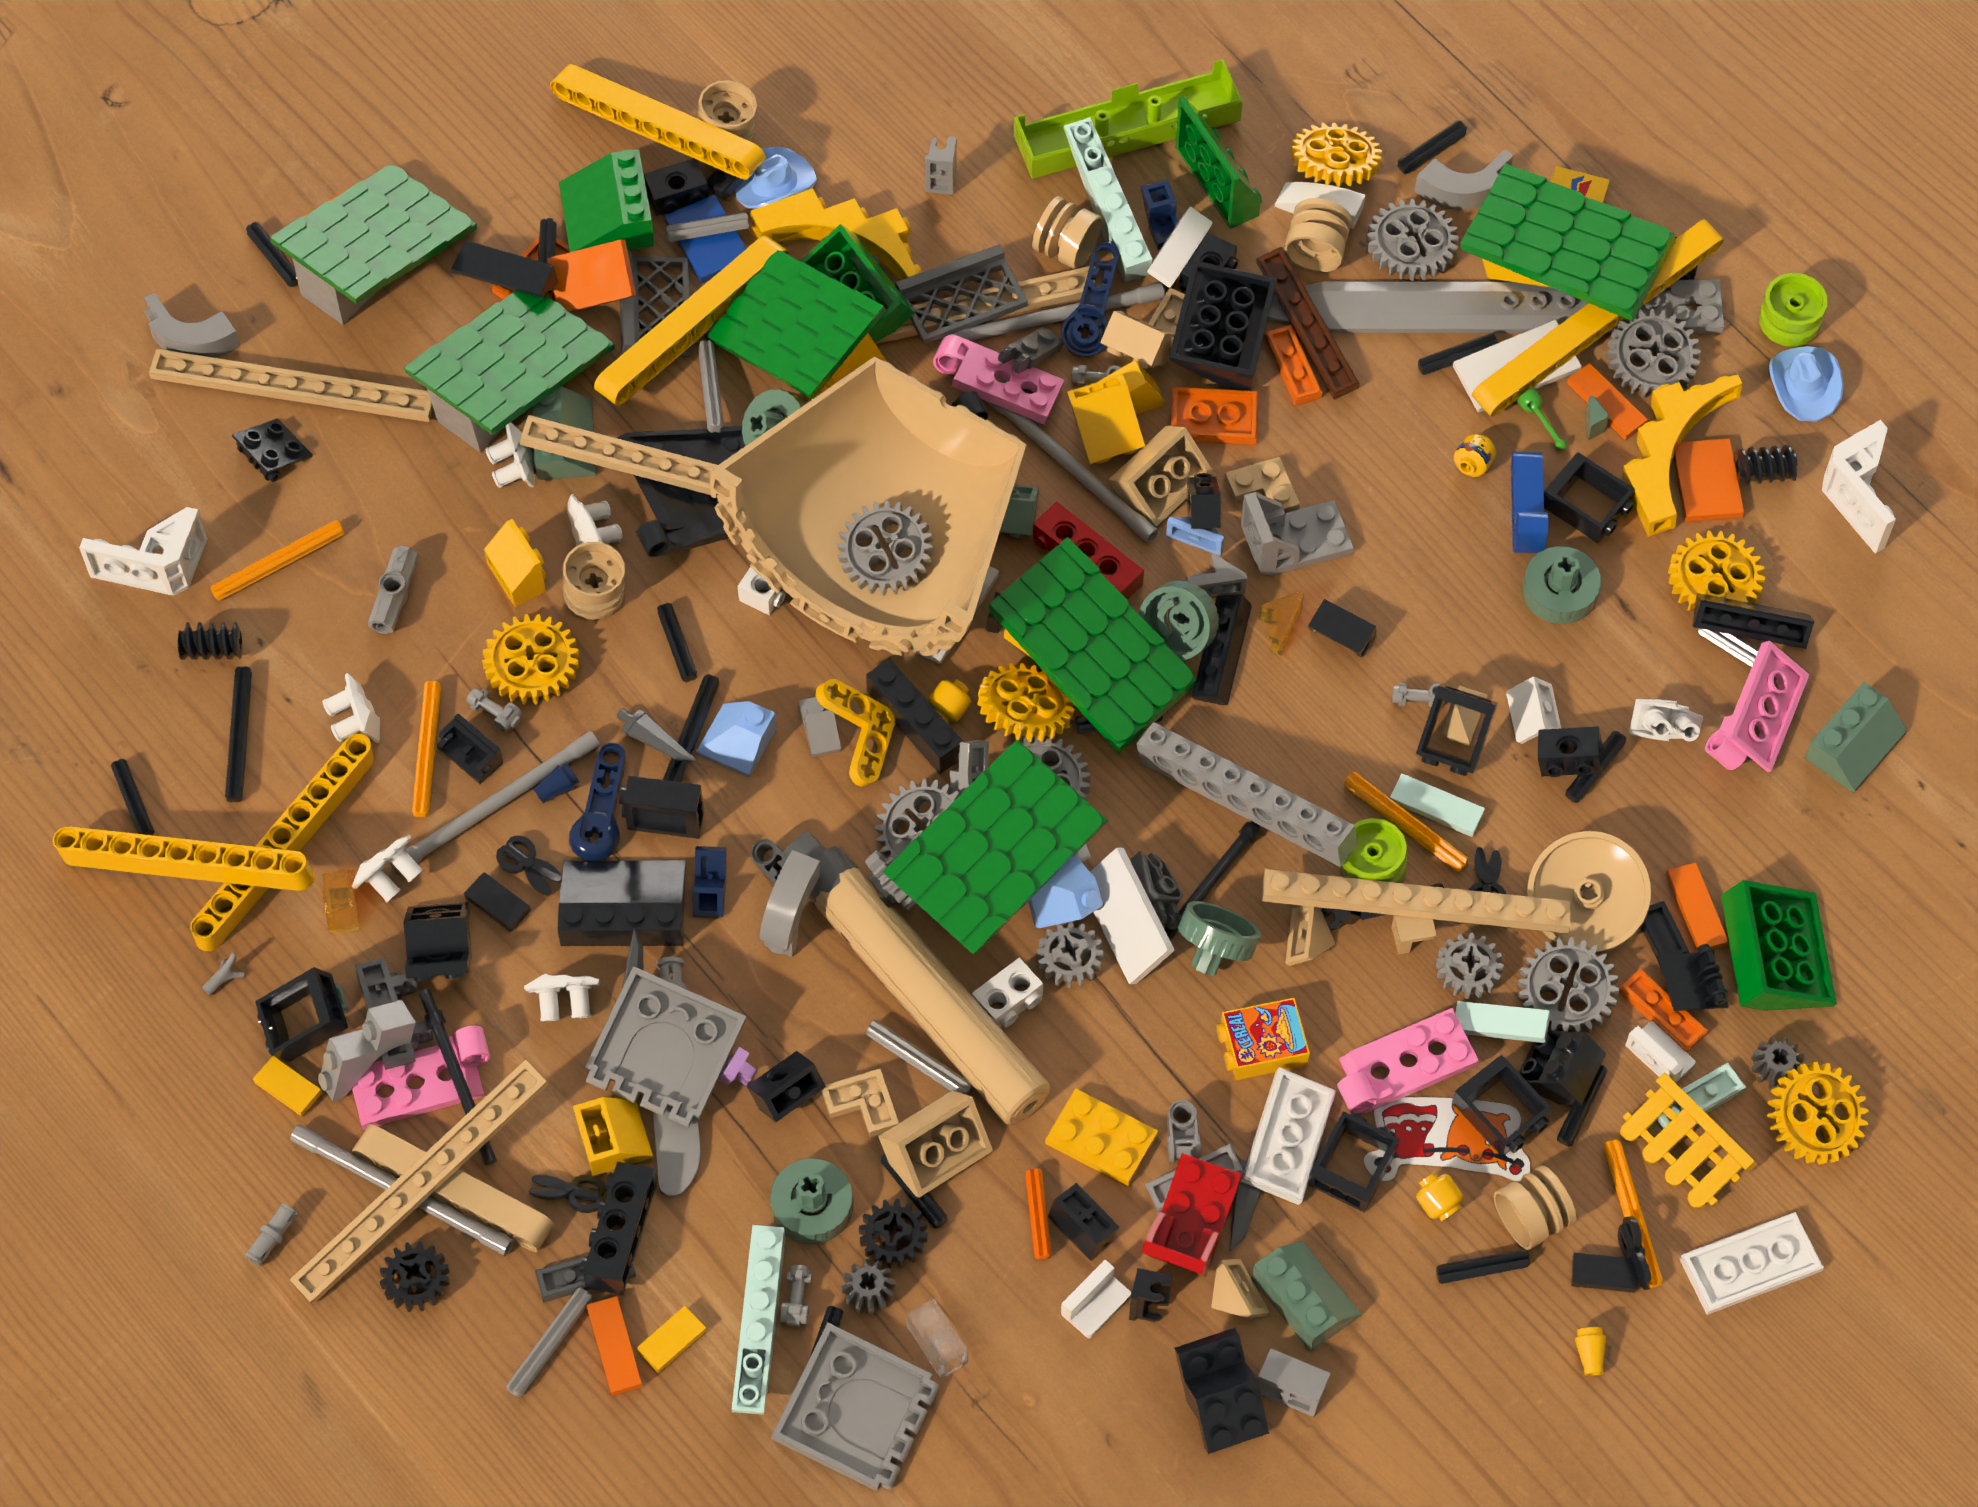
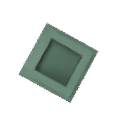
M1592 395L1588 398L1585 411L1587 438L1589 440L1605 432L1609 414Z

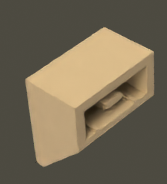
M1113 311L1100 343L1108 346L1106 351L1116 356H1131L1133 361L1136 360L1143 368L1148 369V367L1155 369L1156 366L1166 365L1172 334L1122 311Z

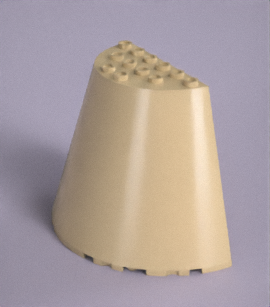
M874 356L716 466L710 474L711 497H717L719 503L715 506L718 517L724 522L723 528L734 545H738L740 542L748 553L747 559L752 562L749 566L759 576L763 577L777 594L781 589L793 598L789 604L804 615L855 643L859 638L870 641L869 648L878 651L884 649L891 654L901 656L904 652L920 651L922 656L938 654L941 649H951L956 642L962 639L971 625L1027 444L1022 442L1017 436L999 429L991 421L984 420L970 412L963 405H957L956 407L948 405L946 397L941 392L930 389L920 383L915 377L906 375L896 369L891 363L882 361ZM889 500L891 508H894L898 502H901L903 511L911 506L913 516L918 513L921 514V523L927 522L929 530L926 533L932 534L933 540L929 544L933 545L934 552L927 553L931 557L932 563H923L927 573L917 572L918 583L910 579L907 581L909 590L899 585L898 594H894L892 588H888L886 595L883 596L878 587L873 594H870L868 584L861 590L858 586V580L855 582L850 581L848 577L850 573H844L842 569L845 563H840L838 555L844 552L839 551L837 544L845 542L840 538L839 533L849 532L844 523L846 521L854 524L853 513L862 516L864 514L862 506H866L871 511L875 501L878 503L879 508H884L885 501ZM889 525L885 532L894 533L898 530L899 525ZM873 527L872 530L877 536L892 567L898 569L899 566L890 548L885 543L878 527ZM865 538L859 543V546L867 547L872 543L873 539ZM903 549L898 556L906 558L911 555L912 550ZM883 562L876 563L872 570L875 572L882 571L886 564Z

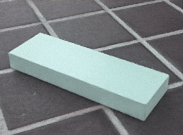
M1402 773L1390 796V799L1402 808L1473 837L1485 811L1484 807Z
M1457 1001L1455 1011L1466 1035L1546 1042L1550 1021L1549 1010Z
M1726 1063L1682 1088V1090L1705 1113H1708L1744 1092L1746 1086L1730 1064ZM1676 1102L1670 1107L1677 1115L1683 1110ZM1663 1113L1657 1119V1122L1664 1129L1671 1120Z

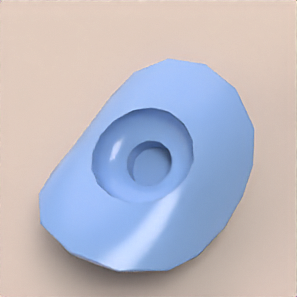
M783 147L763 148L766 160L747 180H744L738 186L735 194L737 200L745 208L756 209L813 188L817 178L813 167L806 159L791 149Z
M1796 347L1781 351L1770 360L1769 370L1778 399L1785 411L1797 420L1818 422L1833 414L1842 400L1844 383L1841 368L1832 353L1818 347Z

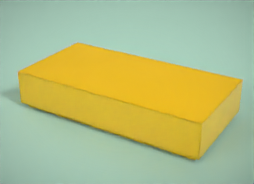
M274 1056L270 1058L253 1078L256 1085L301 1117L322 1095L320 1088Z
M684 1306L637 1347V1352L660 1373L706 1333V1327Z

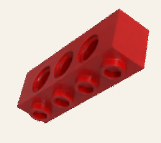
M1057 501L1033 523V540L1038 547L1043 550L1047 549L1050 552L1063 541L1059 538L1068 537L1084 554L1091 555L1088 558L1127 600L1143 585L1144 570ZM1109 571L1114 574L1105 575L1103 572Z

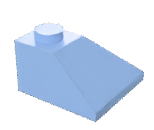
M750 701L723 704L699 745L696 754L750 777L777 730L775 712Z
M1076 855L1028 901L1034 924L1037 928L1081 920L1103 906L1096 878Z

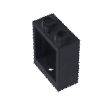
M1577 452L1544 490V508L1599 543L1605 535L1609 537L1618 525L1617 520L1622 515L1626 517L1631 512L1635 504L1632 501L1635 489ZM1579 478L1617 502L1601 523L1563 499V496Z
M1440 684L1416 754L1422 756L1421 761L1433 766H1438L1439 762L1451 766L1450 771L1459 775L1467 776L1468 772L1474 773L1498 703ZM1443 701L1485 714L1470 761L1428 747Z
M628 776L627 786L621 787L619 804L623 805L622 818H626L628 830L699 839L704 817L701 785Z
M315 967L255 1001L258 1010L257 1018L263 1027L266 1037L265 1045L271 1056L288 1062L348 1028L332 974ZM311 994L319 1023L296 1037L289 1039L281 1011Z
M1502 1054L1455 1090L1452 1104L1501 1157L1509 1151L1516 1153L1525 1145L1528 1136L1533 1132L1536 1135L1540 1134L1550 1124L1549 1117L1552 1108ZM1500 1080L1534 1115L1532 1119L1506 1139L1472 1103Z
M1343 1111L1309 1174L1308 1185L1365 1213L1398 1150L1400 1138H1397L1393 1131L1385 1127L1377 1128L1369 1124L1359 1114H1348ZM1345 1132L1385 1151L1367 1188L1326 1169Z

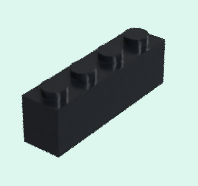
M890 658L866 674L867 692L874 700L890 709L895 717V724L939 774L959 762L960 742H963V740Z

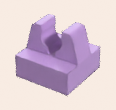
M738 1047L724 1067L718 1081L728 1086L735 1080L747 1086L757 1072L754 1067L745 1061L750 1053Z

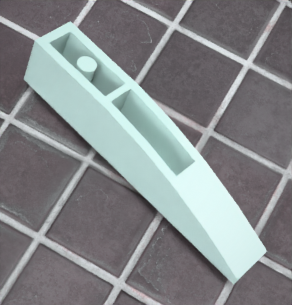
M1091 118L1064 125V130L1092 209L1095 214L1103 218L1101 230L1106 242L1114 244L1118 249L1119 257L1116 266L1123 282L1126 283L1150 275L1147 273V270L1152 264V257Z
M752 1225L732 1412L764 1415L786 1243L784 1227Z

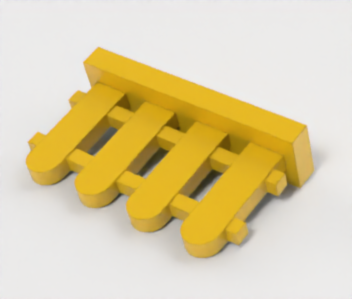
M1664 1072L1656 1080L1661 1088L1656 1093L1650 1089L1645 1094L1649 1099L1633 1115L1627 1112L1623 1116L1626 1122L1621 1127V1136L1628 1142L1636 1141L1642 1136L1649 1143L1643 1149L1644 1159L1650 1164H1656L1664 1158L1671 1165L1665 1173L1666 1181L1672 1186H1679L1686 1180L1693 1187L1687 1197L1689 1204L1694 1208H1702L1709 1203L1713 1207L1718 1202L1714 1196L1730 1180L1736 1184L1741 1179L1737 1174L1739 1171L1744 1169L1749 1174L1757 1166V1163ZM1675 1102L1683 1109L1678 1115L1670 1108ZM1664 1113L1671 1122L1654 1138L1647 1129ZM1697 1124L1706 1131L1700 1137L1692 1130ZM1687 1135L1694 1143L1676 1160L1669 1152ZM1720 1146L1728 1153L1723 1159L1715 1153ZM1710 1158L1716 1166L1698 1182L1691 1174L1705 1160Z

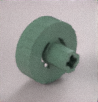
M780 389L762 392L754 398L745 411L742 421L744 444L748 445L784 420L785 417L780 413L788 417L809 401L800 394Z
M1567 546L1546 548L1538 552L1526 567L1522 584L1523 598L1528 608L1545 621L1556 624L1574 623L1585 618L1594 609L1601 588V575L1594 561L1578 549ZM1547 580H1548L1549 587H1550L1554 592L1559 593L1558 595L1555 594V593H1553V592H1551V591L1548 589V587H1547Z
M1177 580L1163 584L1145 598L1139 611V615L1165 640V644L1182 661L1193 658L1205 650L1216 637L1219 626L1217 608L1212 598L1200 586L1188 581ZM1168 610V622L1170 626L1174 629V632L1169 628L1166 622V614Z
M1193 901L1187 904L1178 925V931L1181 935L1198 947L1191 965L1195 970L1213 976L1217 974L1223 958L1237 961H1248L1251 959L1261 938L1259 928L1245 917L1224 907L1201 901Z
M801 1159L789 1164L775 1178L771 1188L770 1203L775 1224L777 1227H784L785 1236L799 1243L820 1244L832 1240L846 1228L853 1212L852 1187L847 1176L839 1167L823 1159ZM832 1195V1197H828V1204L821 1213L816 1215H806L804 1213H801V1211H805L807 1213H815L820 1211L822 1208L825 1207V1204L827 1202V1196Z

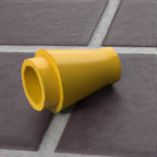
M1601 1327L1578 1329L1577 1337L1574 1338L1585 1376L1604 1374L1603 1364L1607 1336L1603 1335Z

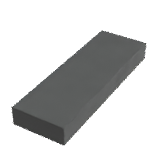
M607 1253L602 1258H611L615 1253ZM583 1257L535 1270L543 1303L573 1295L577 1288L580 1287L586 1291L590 1290L586 1288L584 1277L580 1275ZM633 1265L631 1268L629 1278L636 1277Z

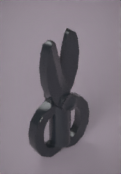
M519 835L510 837L506 845L497 850L496 859L499 866L504 871L513 874L525 871L530 885L542 895L549 896L551 889L542 876L560 883L562 881L560 872L547 861L535 858L536 850L531 840ZM521 844L525 846L530 852L527 856L515 845ZM507 854L517 865L507 863L503 855Z
M1478 847L1474 858V870L1480 882L1474 883L1469 890L1490 893L1495 891L1499 894H1506L1504 888L1496 883L1501 870L1499 851L1494 850L1492 852L1489 865L1487 866L1484 851L1481 847Z
M589 1174L577 1176L571 1183L553 1176L535 1175L532 1177V1182L545 1188H531L529 1194L544 1200L565 1198L568 1199L570 1206L574 1210L581 1213H592L598 1211L606 1186L603 1180ZM582 1183H590L596 1185L598 1189L582 1187L578 1185ZM575 1198L595 1201V1203L589 1205L577 1202Z
M1634 1216L1624 1217L1622 1225L1618 1228V1241L1621 1251L1634 1262L1642 1288L1650 1290L1648 1281L1651 1280V1273L1645 1259L1640 1226Z

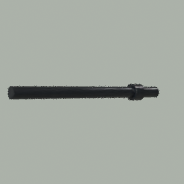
M1253 821L1246 822L1239 830L1240 835L1181 907L1179 910L1180 919L1189 902L1203 901L1248 843H1253L1259 836L1262 826ZM1164 928L1170 941L1179 930L1178 928L1176 930Z
M430 988L424 989L418 994L426 1012L424 1016L428 1028L434 1032L465 1115H467L476 1105L444 1026L446 1020L443 1012L438 1010ZM488 1141L479 1149L485 1165L497 1161L490 1141Z

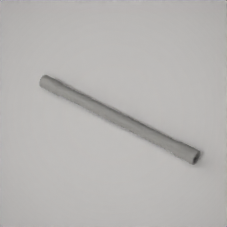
M1160 282L1138 287L1132 291L1109 295L1105 311L1163 300L1165 296L1163 285ZM1080 302L973 326L951 335L975 341L1063 321L1080 305Z
M986 401L1001 415L1006 416L1125 521L1128 527L1146 543L1151 542L1157 536L1158 529L1141 514L1136 513L1031 419Z
M587 732L553 757L419 843L409 846L405 851L416 863L420 862L429 853L543 781L557 765L561 767L565 763L569 764L599 747L598 739L593 732ZM390 862L395 873L400 875L401 872Z
M298 1124L291 1134L290 1140L312 1153L320 1154L384 1190L398 1179L327 1141L323 1136L301 1124ZM431 1196L418 1206L421 1210L479 1240L481 1244L503 1256L510 1252L514 1244V1239L477 1222Z

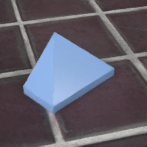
M1169 517L1166 536L1221 556L1224 536L1216 528L1191 529L1189 517Z

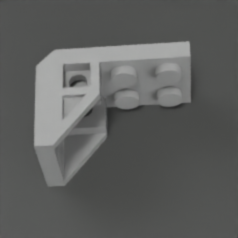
M1256 492L1244 495L1241 527L1260 574L1273 576L1353 554L1354 547L1335 500L1285 513L1281 502Z

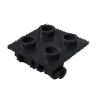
M278 418L232 434V437L236 440L237 450L248 458V461L253 464L255 469H260V472L267 481H277L281 476L279 473L281 468L313 456Z
M1709 944L1700 945L1697 948V953L1656 956L1674 1011L1729 1007L1726 998L1728 991L1724 988L1722 974L1718 973L1720 967L1715 964V951L1713 948H1710Z

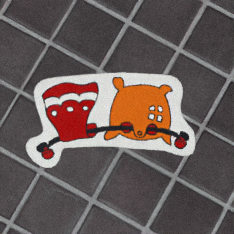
M1403 1097L1374 1110L1377 1128L1385 1127L1393 1131L1397 1138H1400L1398 1150L1382 1181L1392 1180L1396 1176L1398 1167L1401 1164L1458 1168L1500 1175L1521 1182L1523 1175L1530 1173V1161L1522 1149L1516 1153L1509 1151L1501 1157L1452 1104L1453 1098ZM1480 1100L1472 1102L1505 1139L1519 1129L1521 1117L1513 1106ZM1379 1149L1365 1155L1364 1164L1371 1175H1374L1385 1151Z

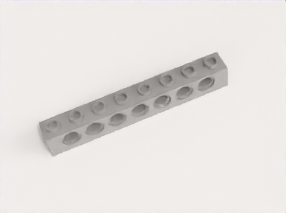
M1155 722L1151 724L1136 743L1141 764L1339 867H1342L1358 845L1355 825Z

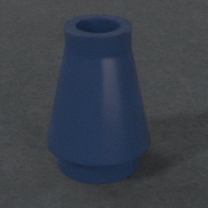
M565 763L561 767L557 765L533 790L544 804L550 799L575 790L574 786L580 782L568 764Z

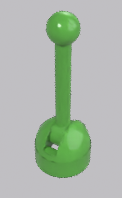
M1531 388L1520 395L1517 402L1521 408L1528 413L1535 412L1555 440V447L1558 450H1564L1567 446L1566 441L1560 439L1540 410L1543 399L1537 388Z

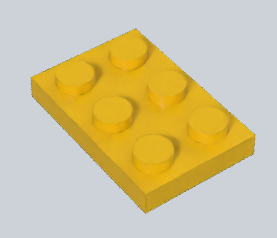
M1075 1088L1046 1137L1045 1144L1129 1186L1157 1138L1158 1130Z

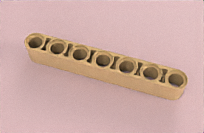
M372 1124L368 1125L352 1149L353 1155L396 1178H399L426 1153L418 1147ZM459 1169L430 1195L477 1222L514 1239V1243L533 1252L539 1250L554 1226L553 1221L546 1215Z

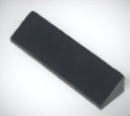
M470 241L463 243L451 268L453 273L542 298L558 283L555 268L551 264Z
M1697 593L1692 626L1806 649L1814 620L1809 614Z
M1243 594L1217 596L1215 605L1219 617V626L1216 637L1203 650L1197 682L1192 694V698L1195 700L1228 705L1252 608L1251 603Z

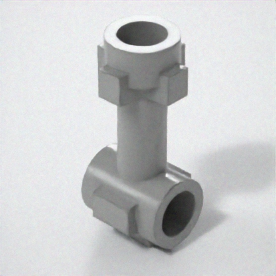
M1087 365L1073 366L1072 384L1084 387L1085 382L1096 383L1121 367L1114 365L1109 367L1107 372L1087 371Z
M1407 683L1393 685L1392 703H1398V706H1406V701L1428 702L1431 708L1438 686L1441 683L1433 684L1429 690L1407 689ZM1443 701L1441 709L1448 703L1447 701Z
M477 687L471 690L466 700L470 704V708L474 711H477L479 708L484 709L496 718L493 722L503 732H508L510 728L514 729L520 722L522 712L516 705L508 703L503 708L488 698L490 694L487 690H480Z
M793 1265L791 1266V1272L787 1274V1282L792 1283L790 1303H782L781 1322H787L788 1326L800 1327V1324H807L809 1306L802 1305L805 1284H811L812 1279L810 1268L807 1266Z

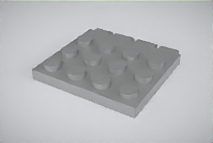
M633 966L585 1066L586 1070L590 1071L586 1082L606 1091L611 1081H613L615 1084L611 1093L632 1103L636 1102L639 1094H643L644 1096L640 1103L641 1107L663 1116L667 1107L670 1106L672 1110L668 1119L689 1127L693 1118L700 1120L747 1020V1016Z
M827 1323L770 1439L875 1491L878 1485L891 1490L901 1468L891 1463L890 1460L900 1464L904 1463L914 1442V1439L904 1434V1431L912 1435L918 1434L928 1411L917 1404L920 1403L931 1407L940 1385L930 1380L932 1373Z

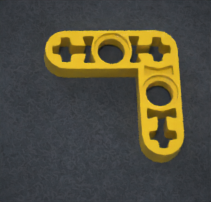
M829 679L821 683L816 689V698L819 704L861 727L849 769L851 780L860 787L874 783L880 776L895 725L894 715L887 706L837 679ZM851 700H856L861 708L860 714L852 711L850 706ZM868 739L874 740L877 744L876 753H872L868 749ZM865 765V773L868 774L867 777L864 776V771L861 769V767Z

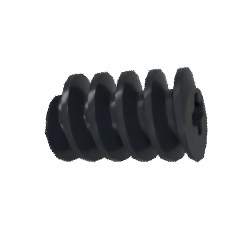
M1789 445L1782 446L1781 450L1778 446H1772L1770 450L1763 446L1759 448L1758 452L1754 447L1748 448L1747 452L1742 448H1738L1734 454L1738 483L1740 477H1743L1746 485L1751 482V477L1755 476L1757 483L1761 484L1763 475H1766L1769 483H1772L1775 474H1778L1780 482H1784L1786 473H1789L1792 481H1796L1797 456Z
M186 622L184 631L179 630L178 653L180 659L185 660L188 653L192 660H197L200 653L205 660H208L212 653L217 660H220L224 653L229 660L234 658L235 653L241 659L242 633L238 623L234 622L232 630H228L226 623L222 622L220 630L216 631L214 623L210 622L208 630L204 631L202 623L198 622L196 631H193L190 622Z

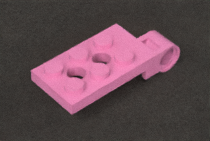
M948 335L943 338L933 358V364L939 372L945 375H955L951 387L964 392L975 391L985 401L1045 425L1063 386L1064 379L1035 367L1016 373L1012 370L1015 359L1003 364L998 360L999 353L957 335ZM995 378L1005 379L1007 382L1001 383L997 381ZM1022 389H1029L1033 394L1025 393Z

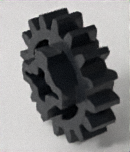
M896 1199L894 1206H889L888 1201L883 1200V1208L881 1209L876 1205H872L873 1215L864 1214L863 1222L866 1225H859V1234L863 1235L860 1237V1246H867L865 1249L866 1257L875 1255V1262L885 1260L887 1268L890 1269L893 1262H898L900 1268L904 1267L905 1259L914 1263L916 1261L914 1252L923 1254L924 1245L922 1243L928 1241V1234L924 1232L927 1230V1222L920 1221L922 1212L918 1210L912 1213V1203L910 1202L905 1207H901L900 1199ZM902 1218L906 1219L911 1225L906 1224ZM894 1225H896V1230L898 1232H896L895 1237H893V1242L891 1243L889 1235H891L892 1231L894 1230ZM876 1243H881L885 1250L880 1248Z
M409 1242L405 1243V1251L403 1252L398 1248H394L395 1257H385L384 1259L388 1268H380L381 1277L385 1278L380 1281L382 1289L386 1290L384 1292L386 1299L391 1300L394 1298L393 1302L396 1308L401 1307L404 1303L407 1312H411L414 1305H418L420 1311H424V1303L426 1302L435 1306L436 1301L434 1297L436 1295L441 1297L446 1295L441 1286L450 1285L449 1277L445 1276L450 1273L448 1264H443L445 1262L444 1255L440 1253L435 1256L436 1250L432 1245L427 1250H424L422 1242H418L414 1249L411 1248ZM432 1265L436 1270L435 1279L429 1274ZM395 1274L400 1279L398 1289L394 1285Z

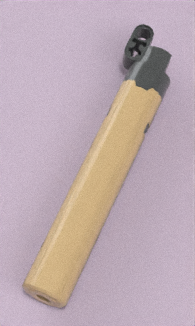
M808 831L795 838L785 851L769 839H760L755 842L751 849V857L774 884L780 873L778 870L783 867L792 850L820 861V876L808 899L841 937L850 942L851 948L1005 1124L1014 1125L1028 1118L1045 1102L1051 1089L1048 1081L896 909L890 907L885 897L841 847L834 846L826 849ZM773 849L772 858L764 861L765 853Z

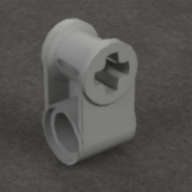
M1178 1100L1170 1106L1168 1113L1167 1148L1169 1163L1179 1160L1182 1153L1197 1159L1201 1158L1200 1134L1198 1133L1196 1108L1187 1100ZM1185 1114L1190 1120L1186 1123H1179L1174 1119V1116Z

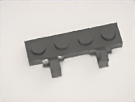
M385 958L355 965L356 975L367 1011L369 1008L398 1001L401 999V996L418 991V984L414 978H406L405 973L400 975L389 973ZM426 1021L415 1023L410 1043L393 1048L381 1055L385 1070L416 1062L413 1049L419 1047L420 1044L433 1040L432 1029L428 1028Z

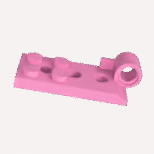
M1771 641L1761 643L1733 715L1724 717L1720 729L1708 739L1705 751L1727 770L1736 769L1749 756L1765 771H1772L1810 674ZM1774 676L1776 677L1778 689L1774 685ZM1764 701L1767 702L1766 705L1769 713L1764 708ZM1755 725L1759 729V738L1754 731Z
M1450 1008L1354 1049L1339 1058L1346 1077L1337 1084V1087L1350 1113L1360 1114L1364 1112L1366 1114L1479 1065V1060L1453 1008ZM1434 1042H1440L1445 1045L1446 1050L1441 1055H1434L1428 1050V1047ZM1406 1054H1411L1417 1058L1418 1062L1413 1067H1405L1400 1063V1059ZM1383 1066L1388 1069L1389 1075L1384 1079H1376L1372 1076L1371 1072L1374 1068Z
M476 1025L467 1026L457 1030L449 1039L474 1100L485 1097L477 1066L490 1060V1053L483 1028ZM439 1045L414 1051L416 1059L414 1063L385 1070L381 1060L374 1062L352 1088L363 1130L369 1124L380 1126L461 1103L452 1079L442 1081L438 1078L442 1070L448 1069ZM414 1077H421L425 1080L424 1085L419 1089L409 1088L408 1082ZM382 1086H392L394 1092L391 1096L382 1098L377 1095L378 1090Z

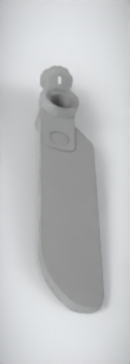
M670 956L657 960L656 967L660 970V978L687 990L686 983L682 981L681 968L684 966L683 958ZM670 973L673 974V979H670ZM668 1106L663 1116L653 1112L658 1182L661 1193L667 1197H678L686 1192L698 1173L701 1158L699 1125L697 1118H693L689 1127L668 1119L672 1107Z

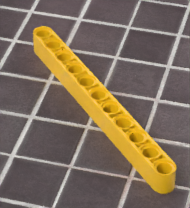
M1706 219L1699 221L1676 238L1641 307L1714 254L1722 246L1725 239ZM1588 303L1480 383L1472 392V397L1490 417L1497 415L1516 401L1520 395L1535 387L1626 318Z

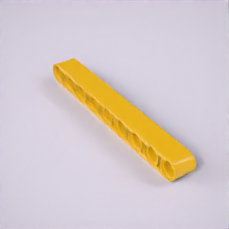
M568 64L550 83L552 92L559 99L740 179L747 180L766 160L765 153L755 143L576 65Z
M767 235L761 236L602 371L595 381V390L617 406L624 404L706 334L718 319L722 318L731 302L742 294L748 282L762 270L766 260L772 254L779 250L789 255V250Z
M354 734L348 737L255 847L300 852L372 767L375 757L369 738L363 734ZM359 750H364V751H365L363 754L354 755V753H355L356 751H359ZM340 772L346 773L342 777H335V775ZM319 795H328L324 799H316ZM301 817H309L306 821H297ZM283 839H289L285 844H278ZM223 883L191 922L190 930L197 947L203 951L216 950L268 890V887L250 886L248 889L240 890L241 884ZM225 907H232L228 912H220ZM213 930L209 935L201 936L203 931Z
M63 827L54 834L52 841L63 861L71 866L295 891L309 888L315 879L314 872L305 855L298 851L79 827Z

